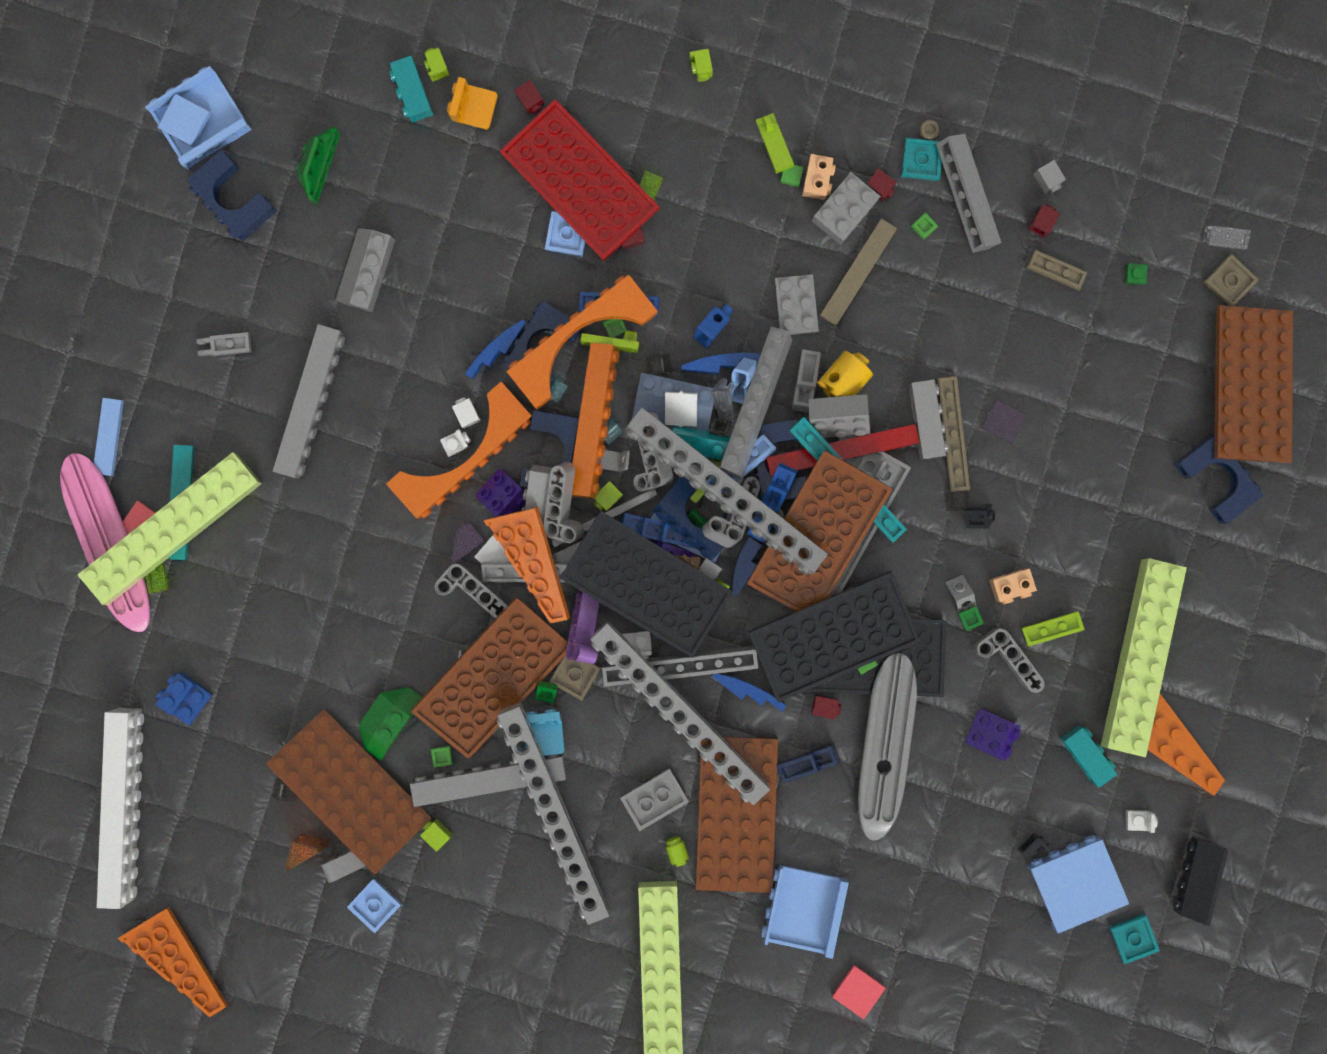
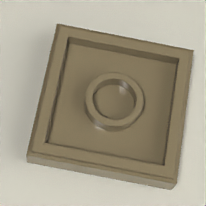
M1231 253L1203 283L1227 306H1235L1259 279Z
M565 655L549 682L558 685V688L582 701L601 667L595 663L590 664L568 660Z

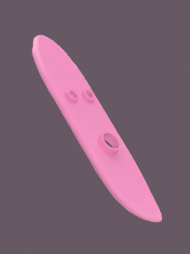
M72 453L65 458L60 471L61 490L72 524L88 565H90L128 534L110 488L99 469L84 455ZM144 578L110 605H107L120 623L135 632L146 630L150 619L149 598Z

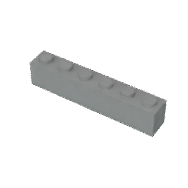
M959 134L945 138L936 145L972 253L990 249L1002 242L966 135Z

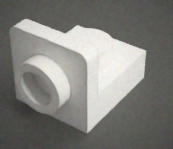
M460 429L440 440L448 457H452L470 448L468 443L471 442L466 431L462 432Z
M1126 810V830L1155 833V828L1158 824L1155 813L1149 810Z

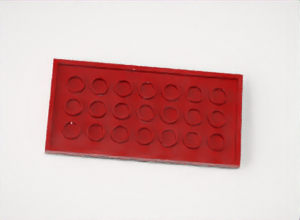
M556 99L499 151L603 261L660 209L654 200Z

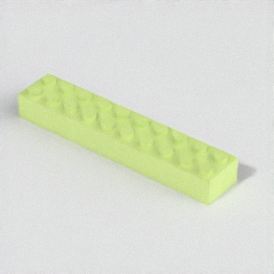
M232 452L81 571L78 576L102 605H110L262 483L241 457Z
M1150 558L1141 560L1101 747L1141 757H1146L1187 567Z
M677 881L639 882L644 1054H683Z

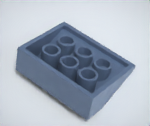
M641 373L632 419L643 408L647 412H655L658 415L659 421L665 425V392H680L682 390L687 393H698L697 427H682L708 431L717 389ZM665 425L671 431L674 428V425Z

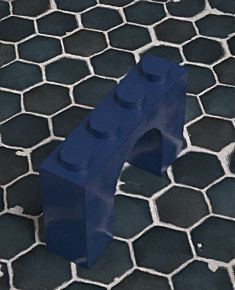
M220 150L187 179L191 185L189 189L197 197L200 195L204 199L202 204L209 211L213 210L216 213L214 217L220 224L223 225L225 223L228 226L227 232L234 239L239 238L244 241L275 214L277 210L260 193L240 209L227 210L222 207L219 201V190L222 184L239 168L227 154Z
M542 301L541 305L537 304L532 313L534 314L532 320H528L523 327V335L521 338H516L513 344L514 350L504 358L503 367L508 371V366L515 360L519 362L524 358L523 354L529 350L530 342L537 334L545 331L554 332V329L560 324L566 325L570 321V317ZM583 328L575 332L568 341L574 344ZM551 374L550 382L552 381V379H553V377H554L553 374Z
M533 410L530 430L552 434L560 438L565 449V455L561 463H573L579 419ZM523 467L520 481L521 487L528 488V482H525L527 470L530 471L531 468Z
M794 419L762 425L757 439L764 434L774 446L782 442L797 440L788 430L799 420ZM766 459L757 465L758 469L755 470L756 479L760 481L761 488L758 493L760 500H763L773 478L770 477ZM808 477L794 478L785 500L796 498Z
M1211 435L1173 464L1185 479L1194 477L1212 463L1218 464L1227 470L1231 480L1230 489L1221 500L1209 508V511L1219 524H1228L1264 495L1261 493V487L1249 477L1248 470L1241 466L1237 460L1214 459L1215 435Z
M679 477L652 511L660 520L665 521L674 532L679 533L685 538L689 545L699 550L703 557L711 561L720 553L724 546L705 537L702 529L694 526L687 518L685 504L690 495L695 491V488L690 485V480L686 477ZM725 512L721 518L726 520L728 513Z

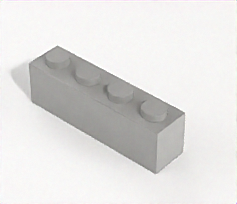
M935 380L910 383L908 389L913 421L916 425L920 441L917 444L919 460L946 456L948 445L946 440L944 441L943 439L945 426L944 422H941L940 419L942 407L941 403H938L937 395H939L938 384H935Z
M532 465L530 471L527 470L525 482H528V489L525 488L523 500H526V507L523 506L522 510L538 507L542 523H544L552 467Z

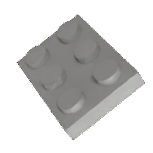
M813 274L775 278L779 329L789 331L790 335L819 332Z
M670 768L620 797L639 831L689 803L687 796Z

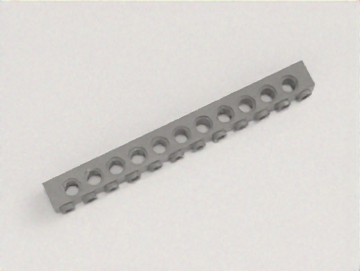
M641 408L625 430L630 438L635 441L638 439L643 443V447L648 452L657 454L659 456L658 459L663 464L671 465L677 475L680 477L684 476L690 480L691 486L704 491L705 496L709 500L719 503L721 505L720 508L728 514H733L736 517V521L741 525H747L752 529V534L766 540V544L771 549L780 551L782 557L788 562H794L798 566L797 569L803 574L808 573L810 575L815 573L828 555L645 409ZM643 429H650L652 436H646L643 433ZM659 441H665L668 444V448H661ZM677 452L681 453L683 461L676 460L674 454ZM690 465H696L699 472L693 473L690 470ZM706 477H711L714 480L713 486L706 483ZM721 489L728 490L729 498L722 496ZM737 501L744 503V510L738 509ZM753 513H756V514L759 515V517H760V521H759V522H755V521L752 519V514H753ZM768 525H772L775 528L774 535L768 532ZM784 537L790 540V547L784 545ZM799 549H802V550L805 551V553H806L805 559H802V558L799 556V554H798Z
M606 621L591 636L590 640L592 641L591 645L598 652L601 650L606 655L604 657L610 665L613 666L615 664L620 669L618 671L625 680L628 678L633 683L632 687L638 693L642 692L646 696L645 700L650 706H656L660 710L659 714L665 721L669 719L674 724L672 726L679 735L682 733L687 738L686 742L692 748L696 747L700 751L699 755L704 761H710L714 765L712 768L718 775L721 776L723 774L727 778V784L732 789L736 788L740 792V797L746 803L750 802L752 805H755L770 791L769 784L609 621ZM614 641L617 647L615 649H608L606 643ZM622 655H628L631 660L628 663H622L619 658ZM636 669H642L644 671V675L641 677H636L633 674V671ZM655 683L658 687L656 690L651 691L647 688V685ZM662 697H669L671 702L669 704H662L660 700ZM681 710L685 714L682 718H676L674 713ZM691 724L698 726V729L694 732L689 731L687 728ZM704 738H709L711 743L703 745L701 741ZM717 752H723L725 754V756L722 759H717L714 757V755ZM730 766H737L738 770L731 773L728 771ZM745 779L751 780V784L748 786H743L741 782Z
M520 702L500 710L498 718H496L498 726L505 731V742L507 746H511L513 750L512 758L515 764H519L521 769L519 770L520 777L523 782L526 781L528 795L536 803L534 805L536 814L542 817L543 830L546 834H549L551 838L549 840L550 846L558 854V865L560 868H564L566 873L564 874L565 881L573 889L571 892L575 903H579L581 918L586 919L589 925L609 917V906L522 703ZM514 723L518 724L520 726V730L514 731L511 729L510 725ZM524 741L528 744V747L520 748L518 742ZM527 759H533L535 761V764L529 766L526 764L525 761ZM538 776L541 777L543 781L541 783H536L533 781V778ZM547 794L550 796V799L543 800L540 796ZM553 811L556 812L558 816L552 818L548 815V813ZM557 829H563L565 833L563 835H559L555 831ZM565 846H569L573 850L570 852H566L563 850V848ZM578 864L580 867L578 869H573L570 867V865ZM585 881L587 885L580 886L578 882ZM592 898L594 902L587 903L585 899Z

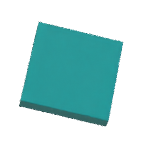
M905 138L901 177L939 181L942 160L936 144L940 141Z
M1145 913L1109 927L1124 965L1160 951Z

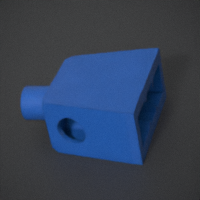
M725 303L720 309L714 307L697 327L693 338L708 349L727 326L730 320L729 315L733 311L732 308Z

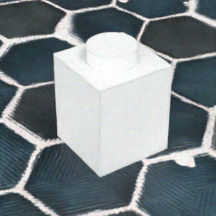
M464 397L455 401L456 405L452 406L462 428L465 429L482 421L470 398L466 399Z

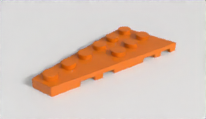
M538 507L484 520L486 526H489L493 531L496 541H499L504 548L505 555L520 578L522 577L528 585L527 589L529 592L534 594L540 609L548 621L555 623L568 620L570 615Z
M1159 694L1148 751L1215 796L1225 779L1162 695Z
M170 907L117 938L122 943L125 942L132 952L139 954L146 960V964L166 981L173 983L180 993L187 995L192 1000V1003L207 1016L211 1017L228 1006Z

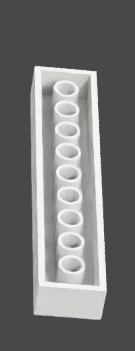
M117 708L105 712L97 908L121 909L133 901L137 895L135 879L138 875L136 860L139 850L136 847L140 834L139 829H137V822L140 819L138 802L141 799L139 783L142 779L140 764L143 758L142 752H140L141 744L143 743L141 725L144 723L142 709Z

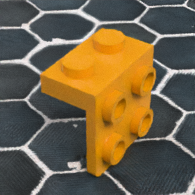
M458 77L457 83H454L452 88L453 99L449 101L447 113H449L451 120L485 130L489 129L498 98L497 93L468 85L465 78Z

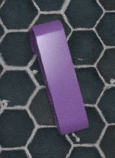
M579 589L576 594L566 648V658L568 660L594 664L598 651L593 648L590 639L595 631L600 602Z

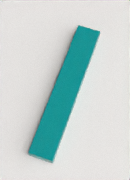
M173 446L170 501L192 485L195 446ZM188 543L168 559L187 560Z

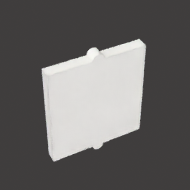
M682 390L680 392L666 391L665 425H676L680 428L682 426L697 427L698 393H687Z
M493 535L475 555V558L480 563L510 562L504 553V548L499 541H496Z

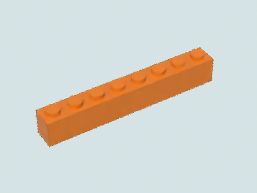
M590 344L572 463L575 468L572 497L596 499V495L599 493L598 479L602 474L601 459L605 454L604 439L608 435V427L606 425L607 419L611 416V408L609 406L610 400L614 396L612 386L617 376L615 366L616 362L619 361V351L612 344Z

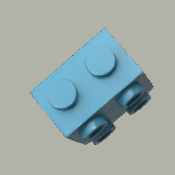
M555 709L546 710L542 714L527 712L526 715L544 756L563 754L565 750L560 712H556Z

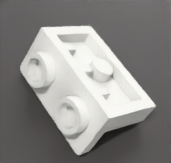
M641 631L622 634L645 659L649 658L648 655H652L650 632ZM612 641L613 649H615L617 644ZM622 655L619 658L621 662L630 661L628 655Z

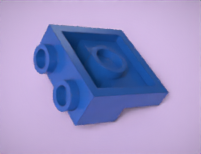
M180 672L177 675L174 673L167 681L169 684L167 689H162L157 694L156 699L158 701L155 705L170 716L174 715L190 726L213 696V693L184 672Z

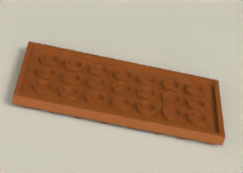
M1219 305L1216 307L1214 459L1292 463L1293 311Z
M823 450L784 520L828 555L815 573L809 575L808 573L803 574L800 572L794 562L785 560L780 551L777 549L773 550L768 546L747 584L795 611L829 597L893 488ZM784 537V545L790 547V540ZM799 549V552H798L799 556H800L802 559H805V557H806L805 551L802 550V549Z
M516 596L416 703L411 712L466 758L470 759L499 727L496 720L499 711L517 703H522L535 689L539 681H542L566 655L568 641Z
M325 709L266 763L286 786L374 875L431 819L420 806L414 807L413 799Z
M722 736L769 784L770 791L755 805H752L750 802L746 803L740 797V792L736 788L732 789L727 784V778L723 774L721 776L718 775L712 768L714 765L710 761H704L700 756L696 890L771 893L774 870L778 738ZM709 738L702 739L701 743L703 745H709L711 743V740ZM717 752L714 755L717 759H722L725 756L723 752ZM734 765L728 768V771L731 773L738 770V767ZM745 779L741 784L748 786L751 784V780Z

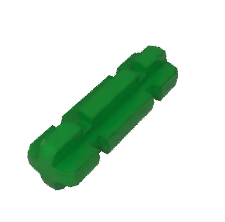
M694 508L687 516L691 521H695L694 524L702 529L708 520L703 515L700 516V513Z

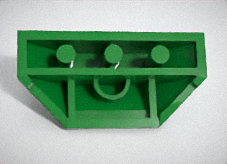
M331 127L309 138L308 143L304 145L302 150V161L298 163L296 168L297 177L305 193L315 205H318L341 132L336 127Z
M410 687L381 692L359 723L365 750L381 761L413 716L411 709L423 696Z

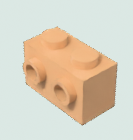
M815 154L810 155L802 196L825 200L826 196L830 195L832 184L829 183L830 176H834L836 167L833 164L834 158Z
M1030 568L1020 569L989 579L995 601L1002 602V604L1011 603L1014 601L1013 598L1018 596L1021 599L1032 596L1031 592L1037 591Z

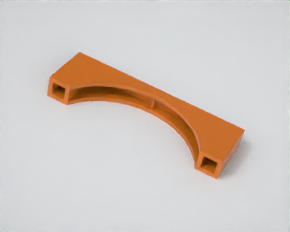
M630 275L619 277L614 282L615 286L611 289H604L599 294L600 298L595 302L594 300L589 301L581 313H574L566 325L560 324L554 329L555 333L552 336H545L538 342L539 346L537 348H530L523 354L524 358L519 362L515 360L508 366L509 370L506 372L536 409H539L552 398L550 377L554 360L563 344L575 332L594 322L608 319L628 320L643 326L658 314L657 309Z
M502 382L487 393L489 402L488 428L479 448L465 463L452 471L436 476H414L400 471L386 483L416 519L421 517L425 519L432 513L431 508L435 505H441L446 500L445 496L449 492L454 493L461 487L459 483L464 479L466 481L475 474L474 470L478 466L480 468L485 466L489 462L488 458L493 453L497 455L504 448L502 445L505 442L509 441L510 443L518 436L517 432L521 428L525 430L531 425L532 415Z

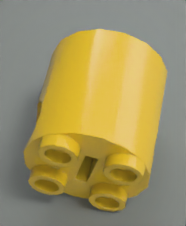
M844 350L817 384L824 389L823 392L828 397L857 395L873 376L872 371L866 366L869 360L859 352L851 354Z

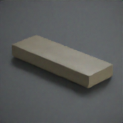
M1038 250L1033 251L1026 267L1031 271L1078 291L1081 289L1088 273Z

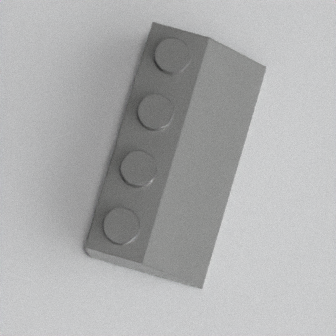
M358 228L335 301L373 312L395 242L391 235L371 229Z

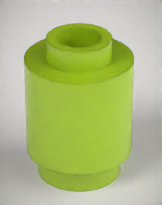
M680 836L666 840L665 848L671 865H676V867L685 865L689 856L684 841L681 840Z

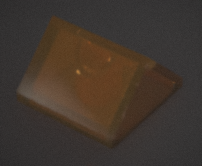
M303 833L292 841L285 869L288 871L318 854L330 844L329 841Z

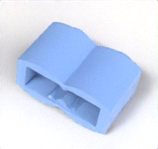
M744 357L733 370V386L730 389L732 401L743 404L758 364L757 361Z

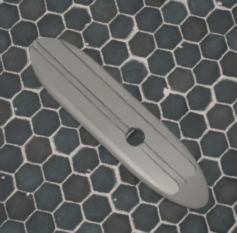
M895 653L885 660L876 676L871 693L858 792L860 823L865 836L870 840H879L889 832L898 816L905 789L917 702V681L911 661L902 653ZM886 759L890 762V768L888 771L881 773L877 770V763L880 760Z

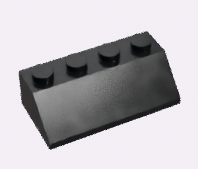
M1192 836L1191 841L1187 844L1188 853L1182 864V878L1178 881L1177 887L1179 890L1177 897L1173 900V908L1176 913L1183 917L1210 926L1228 849L1213 841Z

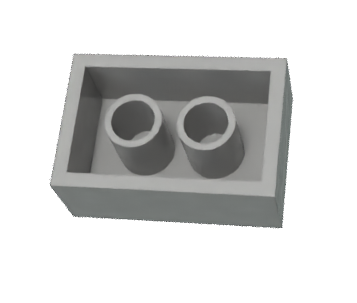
M850 172L814 215L812 222L838 244L842 245L881 196Z
M867 394L808 399L810 424L824 439L827 437L843 438L850 435L864 436L865 434H870Z

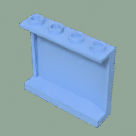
M211 66L201 68L196 75L184 79L180 85L168 89L163 96L152 99L145 106L158 125L175 94L212 113L194 147L162 131L179 157L178 161L187 170L252 130Z
M1087 836L1084 838V841L1078 844H1068L1066 849L1061 851L1054 850L1048 854L1049 856L1035 858L1030 861V864L1026 865L1032 873L1048 911L1052 928L1058 934L1129 904L1104 842L1098 836Z
M779 864L778 870L775 869L773 881H776L775 886L771 888V893L769 894V900H772L771 905L766 908L765 919H768L767 924L762 927L761 932L764 944L768 945V942L823 953L825 957L833 959L849 884L847 879Z

